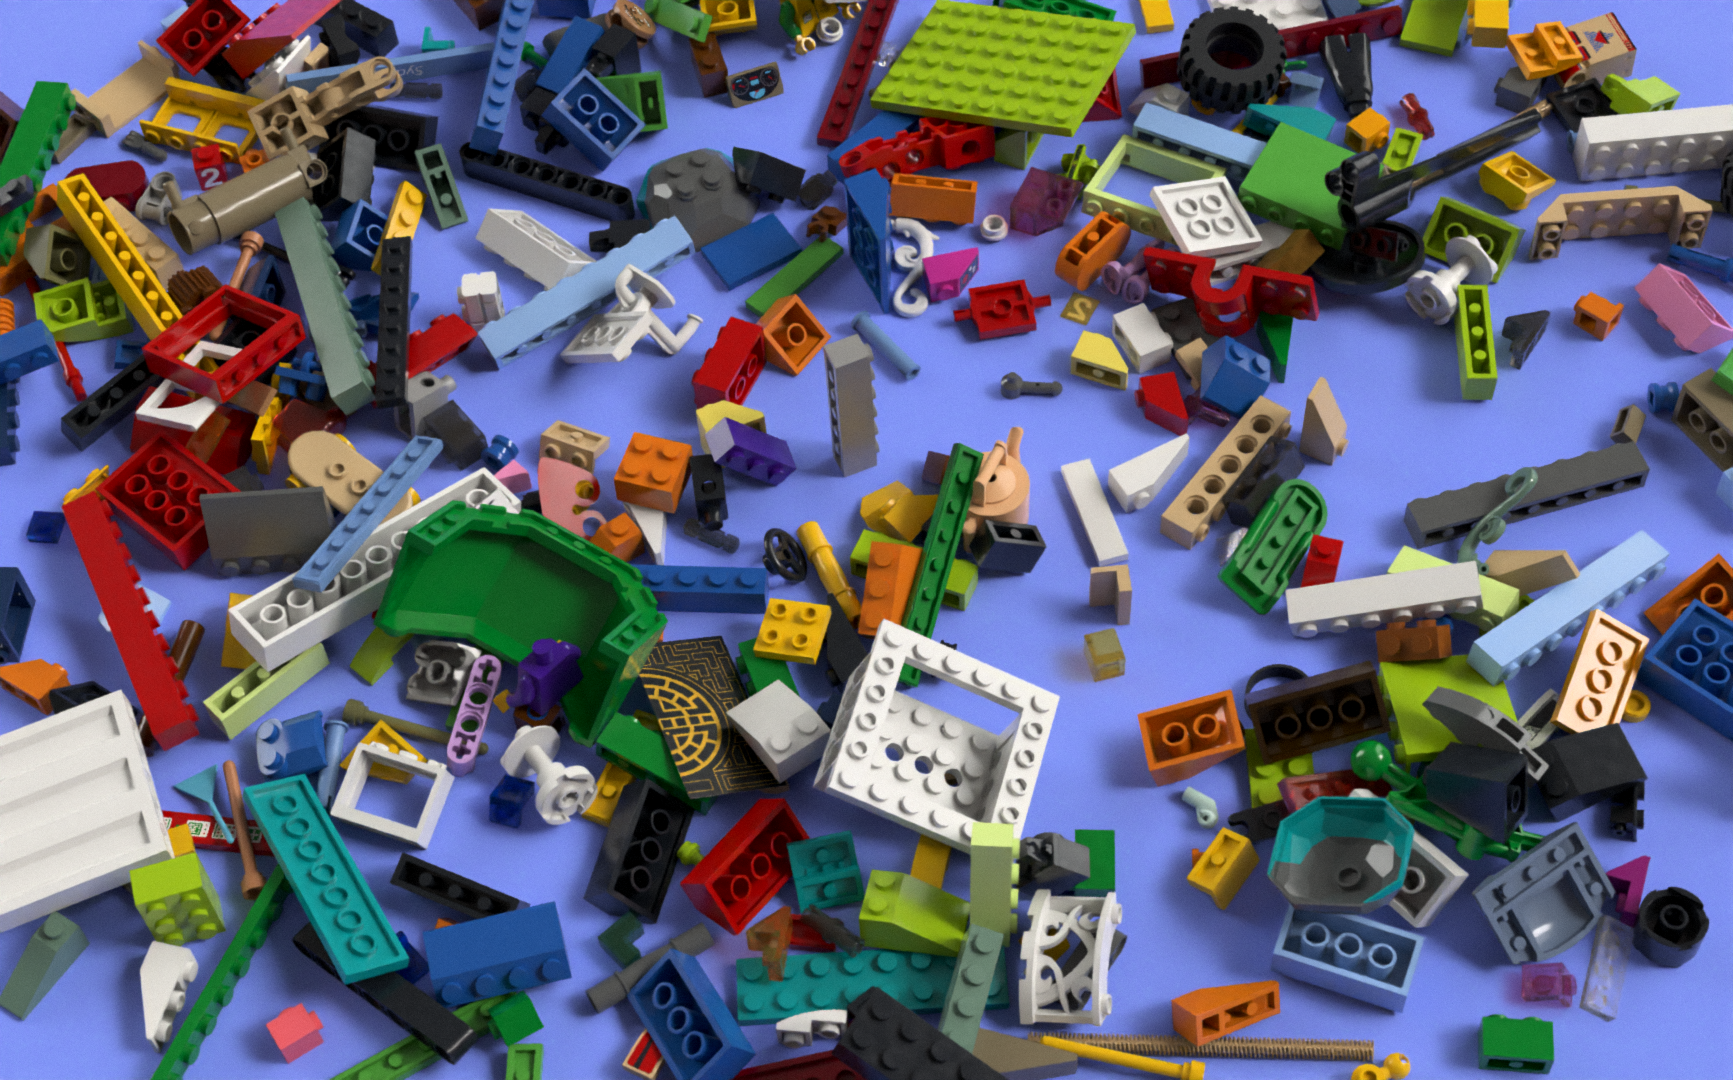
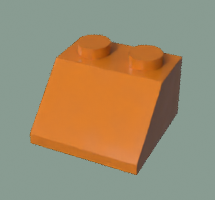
M797 294L777 299L756 322V325L763 326L767 361L794 376L799 375L831 338L830 334Z

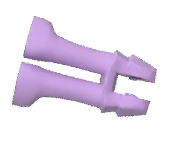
M1158 238L1141 247L1136 256L1124 267L1117 261H1110L1101 269V278L1109 291L1115 295L1122 291L1123 299L1130 304L1142 302L1147 297L1149 286L1151 285L1147 270L1141 276L1136 275L1144 267L1146 268L1143 253L1146 247L1164 249L1165 241ZM1171 246L1168 249H1166L1169 251L1180 252L1174 246Z

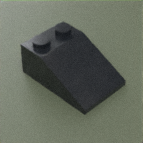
M1618 722L1553 739L1532 749L1549 765L1536 784L1557 822L1648 779Z

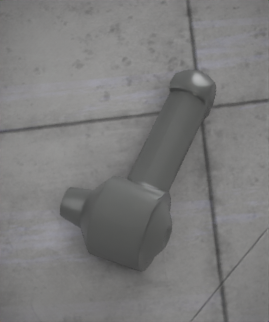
M1010 372L1002 377L1000 389L1003 397L1007 399L1019 398L1022 393L1058 396L1063 390L1062 384L1058 381H1053V383L1023 381L1015 372Z

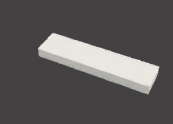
M1090 458L1062 465V476L1099 567L1128 560V550Z

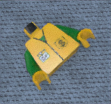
M780 0L779 23L790 39L796 41V53L805 55L816 47L814 40L807 36L816 30L818 23L822 19L836 15L839 12L838 7L840 6L843 18L851 20L855 17L850 13L849 7L856 13L861 12V7L857 2L827 3L824 0Z

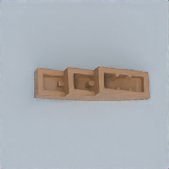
M253 380L225 403L245 410L255 416L263 417L278 390Z

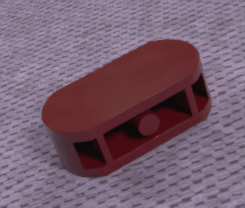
M134 160L75 168L65 177L67 179L84 173L103 202L113 197L129 212L136 211L139 198L150 184L143 166Z

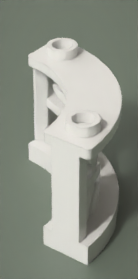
M1037 889L1027 914L1028 918L1031 919V928H1029V931H1024L1020 959L1027 960L1023 973L1026 975V979H1019L1020 1024L1033 1025L1035 1022H1053L1101 1026L1106 1016L1110 1015L1112 1011L1111 994H1107L1108 965L1113 935L1117 924H1120L1122 921V906L1116 901V893L1108 892L1106 897L1051 896L1050 890ZM1093 917H1100L1097 921H1090ZM1054 928L1057 930L1058 933L1054 936H1048L1049 929ZM1070 931H1073L1082 940L1088 953L1073 971L1066 977H1063V973L1057 963L1049 956L1044 955V949L1057 946L1065 940ZM1091 933H1097L1096 940ZM1052 969L1056 977L1055 984H1053V979L1050 975L1047 979H1041L1044 970ZM1092 969L1093 979L1087 977L1088 974L1092 971ZM1072 991L1075 999L1083 1005L1081 995L1084 991H1090L1092 994L1091 1011L1070 1010L1067 994ZM1060 999L1064 1010L1042 1009V1006Z

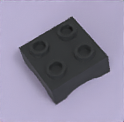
M342 15L321 20L323 32L319 33L321 43L328 47L329 67L357 64L360 50L356 42L346 36L345 22Z

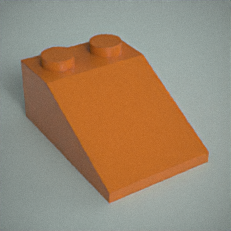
M1718 553L1643 612L1644 615L1664 635L1696 598L1733 621V568Z
M1231 689L1137 714L1149 771L1157 787L1189 779L1246 749Z

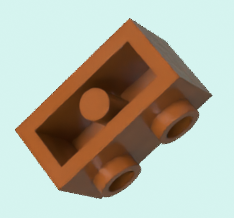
M1436 619L1416 621L1417 627H1406L1405 622L1386 623V629L1376 631L1378 663L1440 659L1452 656L1450 624L1436 625Z

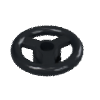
M780 528L769 529L765 533L763 541L765 554L762 559L765 568L772 575L779 574L789 582H802L807 575V563L802 549L786 531ZM774 537L778 538L779 546L773 548ZM789 548L792 550V552H793V554H794L796 560L793 558V555H792L791 551L789 550ZM791 567L796 574L791 573L787 569Z

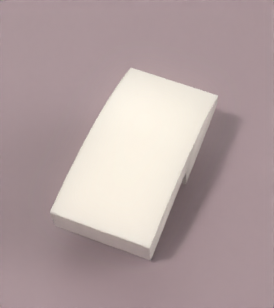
M819 1010L784 1019L776 1025L778 1043L789 1048H801L803 1046H812L813 1034H819L827 1039L843 1036L849 1024L847 1010Z

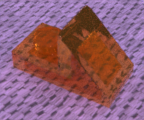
M783 906L746 931L748 949L763 951L762 965L768 967L769 981L783 982L793 930L791 906Z

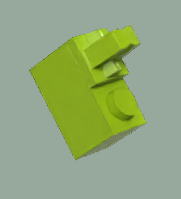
M1610 74L1606 76L1600 88L1612 100L1609 107L1620 115L1673 110L1681 94L1656 76L1640 81L1637 78L1628 81L1615 74Z

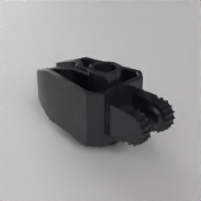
M225 46L203 70L220 89L231 92L237 90L243 93L246 90L244 85L245 79H252L256 73L253 71L246 78L242 79L221 54L229 48Z

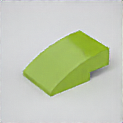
M87 277L33 294L37 320L42 319L54 336L55 341H91L134 332L131 311L109 280L92 284Z

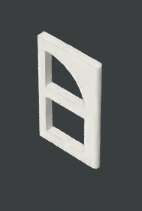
M200 341L183 359V362L195 366L203 356L228 361L242 349ZM165 379L135 414L137 419L141 421L196 432L220 405V402L204 396L188 405L175 408H157L175 388L195 392Z

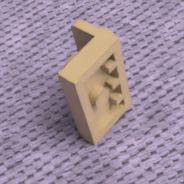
M557 420L541 434L539 459L546 457L561 460L594 474L595 460L609 448L610 437Z

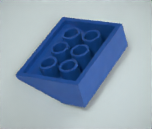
M875 168L845 179L844 190L849 256L885 315L890 312L891 251L894 250L890 233L893 232V226L889 219L892 207L888 200L891 188L887 179L881 178Z
M1695 598L1645 655L1636 679L1733 741V621Z

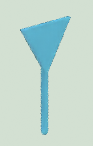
M217 764L174 785L175 789L207 803L229 844L234 842L230 831L213 802L218 769Z

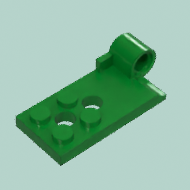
M993 0V6L1008 9H1022L1114 21L1117 12L1085 0Z

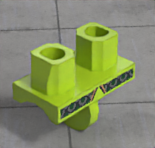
M1077 144L1074 153L1063 154L1061 167L1067 173L1056 174L1054 179L1057 191L1059 193L1070 192L1073 200H1081L1086 184L1090 183L1101 167L1096 159L1088 158L1085 153L1087 148L1085 144Z

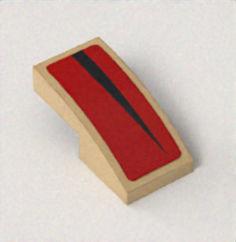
M646 1028L622 1063L623 1070L644 1080H656L666 1061Z

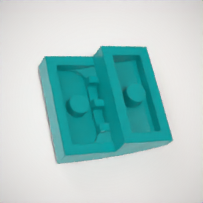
M851 830L786 843L801 913L864 900L865 894Z

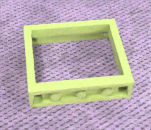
M1123 134L1085 188L1081 213L1096 217L1100 212L1105 211L1127 224L1131 230L1177 245L1157 209L1104 192L1103 189L1121 164L1178 183L1226 177L1227 168Z

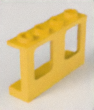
M169 76L164 83L168 97L152 122L142 119L139 121L146 141L189 152L194 148L219 144L225 162L241 165L238 157L244 156L246 151L252 149L259 138L247 111L265 102V100ZM177 113L201 119L193 132L167 126L173 115ZM228 125L249 132L238 147L237 143L214 138L222 126Z

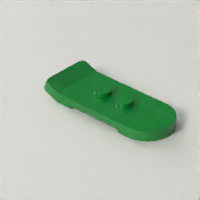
M1291 479L1276 487L1229 560L1218 572V580L1256 614H1267L1280 599L1289 584V579L1309 549L1313 534L1320 535L1325 527L1328 512L1326 502L1319 490L1311 483L1302 479Z

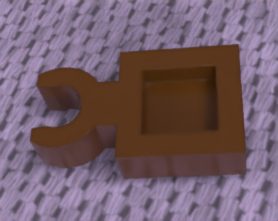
M825 205L812 216L811 222L807 225L806 237L819 234V242H824L827 240L828 233L836 236L847 226L846 213L836 207Z

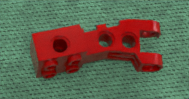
M925 117L919 119V131L910 134L906 130L895 132V138L884 141L882 137L869 139L842 155L839 159V165L843 175L847 178L859 174L866 169L870 171L876 168L881 178H886L891 187L894 173L910 175L915 171L941 165L946 170H955L960 168L961 165L980 163L986 158L995 156L994 126Z

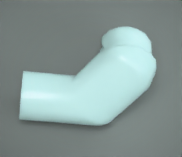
M1187 787L1181 800L1196 808L1197 821L1200 826L1206 829L1214 827L1219 819L1216 802L1194 788Z

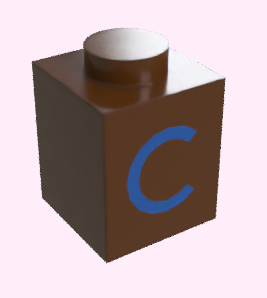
M557 704L550 708L543 716L527 705L517 707L513 712L517 731L524 726L534 728L545 725L553 727L559 734L566 724L563 709Z

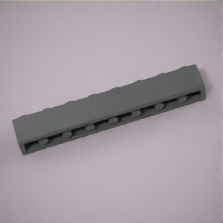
M1634 441L1624 444L1616 443L1609 448L1595 452L1587 451L1580 456L1570 459H1558L1551 464L1541 467L1533 466L1531 468L1538 475L1537 483L1502 519L1508 525L1644 487L1650 468ZM1504 474L1490 481L1475 482L1468 487L1446 490L1439 495L1417 498L1407 503L1403 521L1417 549L1467 536L1486 514L1509 498L1505 492V484L1511 475Z

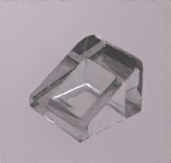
M1248 527L1241 528L1216 539L1220 567L1224 566L1248 531Z

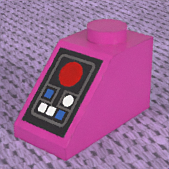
M978 247L922 258L923 279L931 302L959 297L979 270Z

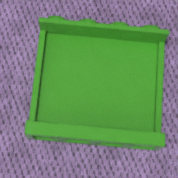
M1280 122L1241 184L1237 197L1245 211L1292 230H1311L1318 242L1340 251L1348 229L1346 227L1342 228L1341 225L1342 221L1337 209L1340 197L1332 195L1328 191L1324 179L1327 172L1339 167L1343 160L1357 153ZM1380 164V172L1378 178H1381L1385 166L1383 164Z

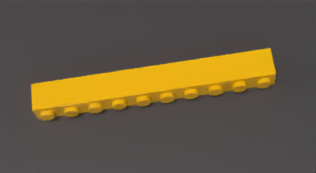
M84 173L57 181V206L150 341H152L182 318L183 315ZM200 340L197 341L190 348H188L181 355H179L176 359L183 361V359L193 350V348L200 342ZM203 356L194 366L210 374L219 368L214 359ZM186 391L191 398L201 399L204 397L202 394Z

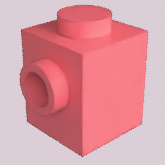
M302 1003L295 1007L284 1009L277 1018L265 1024L288 1064L324 1043L319 1033V1030L324 1028L314 1010L307 1013Z

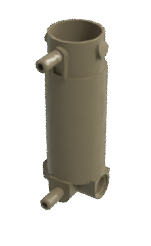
M287 126L280 129V133L288 147V151L280 154V157L199 195H192L182 200L173 181L170 180L164 183L162 186L173 209L167 214L169 227L179 246L188 255H193L214 244H223L243 234L245 231H250L275 219L276 211L303 196L310 202L312 200L311 187L320 184L327 177L328 170L326 165L319 159H311L305 144L298 145L291 128Z

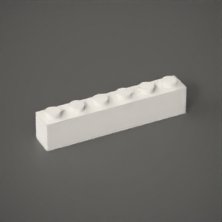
M1476 561L1285 590L1290 628L1294 636L1304 638L1313 637L1317 633L1327 631L1342 633L1354 627L1374 628L1381 623L1387 622L1407 623L1414 618L1426 617L1435 619L1447 613L1469 614L1477 609L1484 608Z

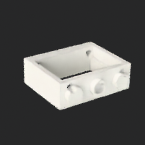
M371 741L370 745L358 742L330 815L340 822L427 850L455 777L446 770L447 765L429 759L426 764L417 761L418 756L407 751L400 750L399 754L389 752V747L381 743ZM373 762L435 781L417 828L355 809Z

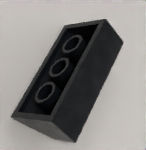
M368 104L325 125L324 128L329 139L319 144V149L346 128H350L376 140V160L374 164L419 172L415 161V151L435 145L439 116Z
M648 778L624 785L583 899L609 915L648 924H656L678 861L677 852L685 841L695 809Z

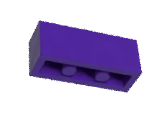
M724 417L705 434L715 463L774 486L779 485L797 469L786 441L730 418Z

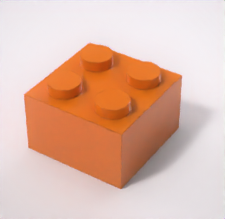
M634 432L614 477L617 500L674 514L692 473L690 456H693L692 446Z

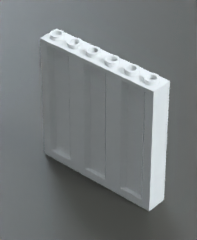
M121 689L0 736V933L131 882L130 870L175 858L132 705Z

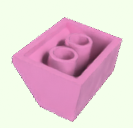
M1659 263L1634 287L1641 296L1638 299L1646 309L1649 311L1653 310L1658 315L1656 318L1658 324L1666 331L1671 330L1676 336L1673 339L1674 342L1683 351L1691 350L1700 354L1733 339V328L1684 273Z

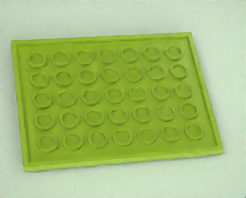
M937 0L870 98L871 107L873 109L1073 138L1135 36V24Z

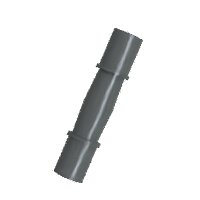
M701 922L674 939L670 938L668 944L643 956L621 972L616 970L613 972V975L587 989L585 993L595 1011L600 1014L628 998L626 994H629L630 990L670 948L696 957L715 945L705 925Z

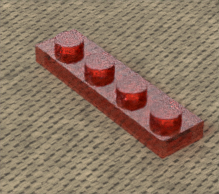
M1352 769L1287 777L1277 783L1289 814L1296 812L1319 796L1348 797L1354 789H1369L1378 798H1386L1388 793L1393 791L1391 785L1383 779L1368 782L1360 779Z

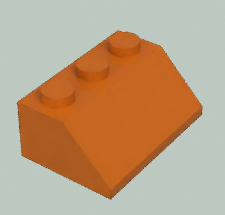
M871 541L858 634L866 639H875L879 624L883 619L901 626L923 549L902 544Z

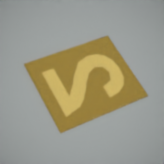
M1073 292L1060 317L1087 325L1100 301Z

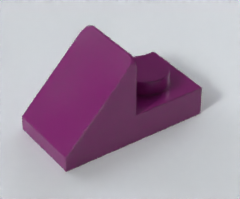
M1643 855L1605 873L1615 890V894L1619 895L1615 907V912L1620 913L1618 926L1632 929L1642 898L1651 858L1649 856Z

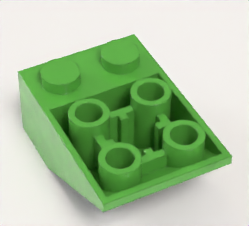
M661 70L596 78L646 124L640 132L668 129Z

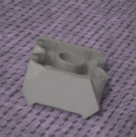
M430 640V642L422 643L416 649L414 657L419 668L408 679L406 687L408 694L405 699L419 703L455 707L469 680L473 664L481 656L482 650L447 641Z

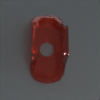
M293 399L272 420L273 426L281 433L277 438V444L288 454L290 445L303 433L325 431L334 435L336 433L343 435L347 426V415L340 408L323 411L298 399Z

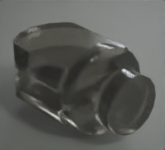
M542 65L539 70L533 67L516 79L514 91L521 102H524L537 87L535 83L544 70L545 65Z
M829 170L825 171L823 175L821 173L812 175L800 187L798 196L801 205L808 210H815L834 192L832 186L838 183L836 176Z

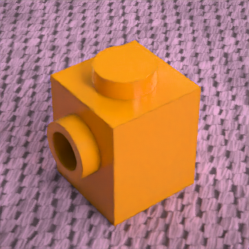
M1370 107L1347 123L1344 143L1356 153L1362 151L1372 153L1376 149H1381L1389 139L1390 122Z

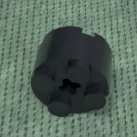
M1668 887L1659 891L1656 889L1648 893L1639 907L1632 926V944L1634 948L1649 960L1670 968L1681 967L1682 964L1690 961L1698 952L1709 928V918L1706 916L1701 900L1690 891L1680 887Z

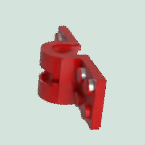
M1146 247L1143 253L1152 290L1163 294L1171 293L1193 299L1197 316L1200 318L1203 328L1215 337L1222 338L1227 335L1233 338L1246 333L1254 327L1260 311L1272 315L1290 316L1298 320L1317 321L1320 313L1312 277L1243 264L1233 287L1223 291V289L1212 288L1209 279L1216 265V259L1153 247ZM1237 311L1242 313L1239 318L1230 322H1223L1215 317V315H1229Z

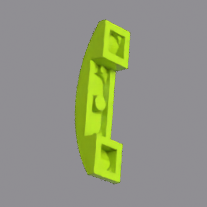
M376 627L356 653L349 665L350 668L373 686L394 664L391 658L415 633L391 637L384 633L382 629Z

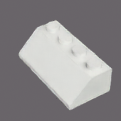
M488 208L476 235V239L484 244L485 250L493 254H499L504 258V262L507 265L524 271L523 275L526 278L543 284L545 291L555 287L561 279L577 274L586 264L597 262L523 211Z

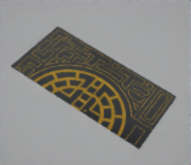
M722 636L656 643L639 676L689 798L786 786L785 781L782 783L778 782L726 716L727 711L749 697Z

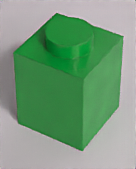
M523 990L487 1009L492 1020L486 1023L495 1041L501 1038L507 1047L544 1028L531 999Z

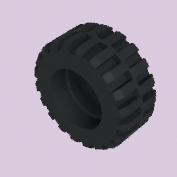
M1230 6L1229 9L1218 7L1212 13L1206 11L1200 14L1199 18H1195L1189 24L1188 29L1184 32L1177 60V76L1181 80L1180 84L1184 91L1190 92V98L1195 102L1200 101L1202 103L1201 106L1208 110L1210 107L1216 109L1217 113L1224 114L1225 111H1230L1231 114H1241L1242 110L1247 111L1249 104H1266L1269 98L1274 96L1281 80L1287 52L1282 35L1278 34L1279 30L1273 23H1267L1268 19L1261 14L1257 16L1253 14V10L1247 8L1244 11L1239 10L1236 6ZM1219 51H1231L1247 58L1253 66L1242 70L1228 69L1217 64L1209 55Z

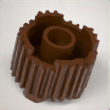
M202 265L195 270L190 269L189 272L184 270L176 271V275L173 274L172 278L167 280V294L184 316L223 285L208 267Z

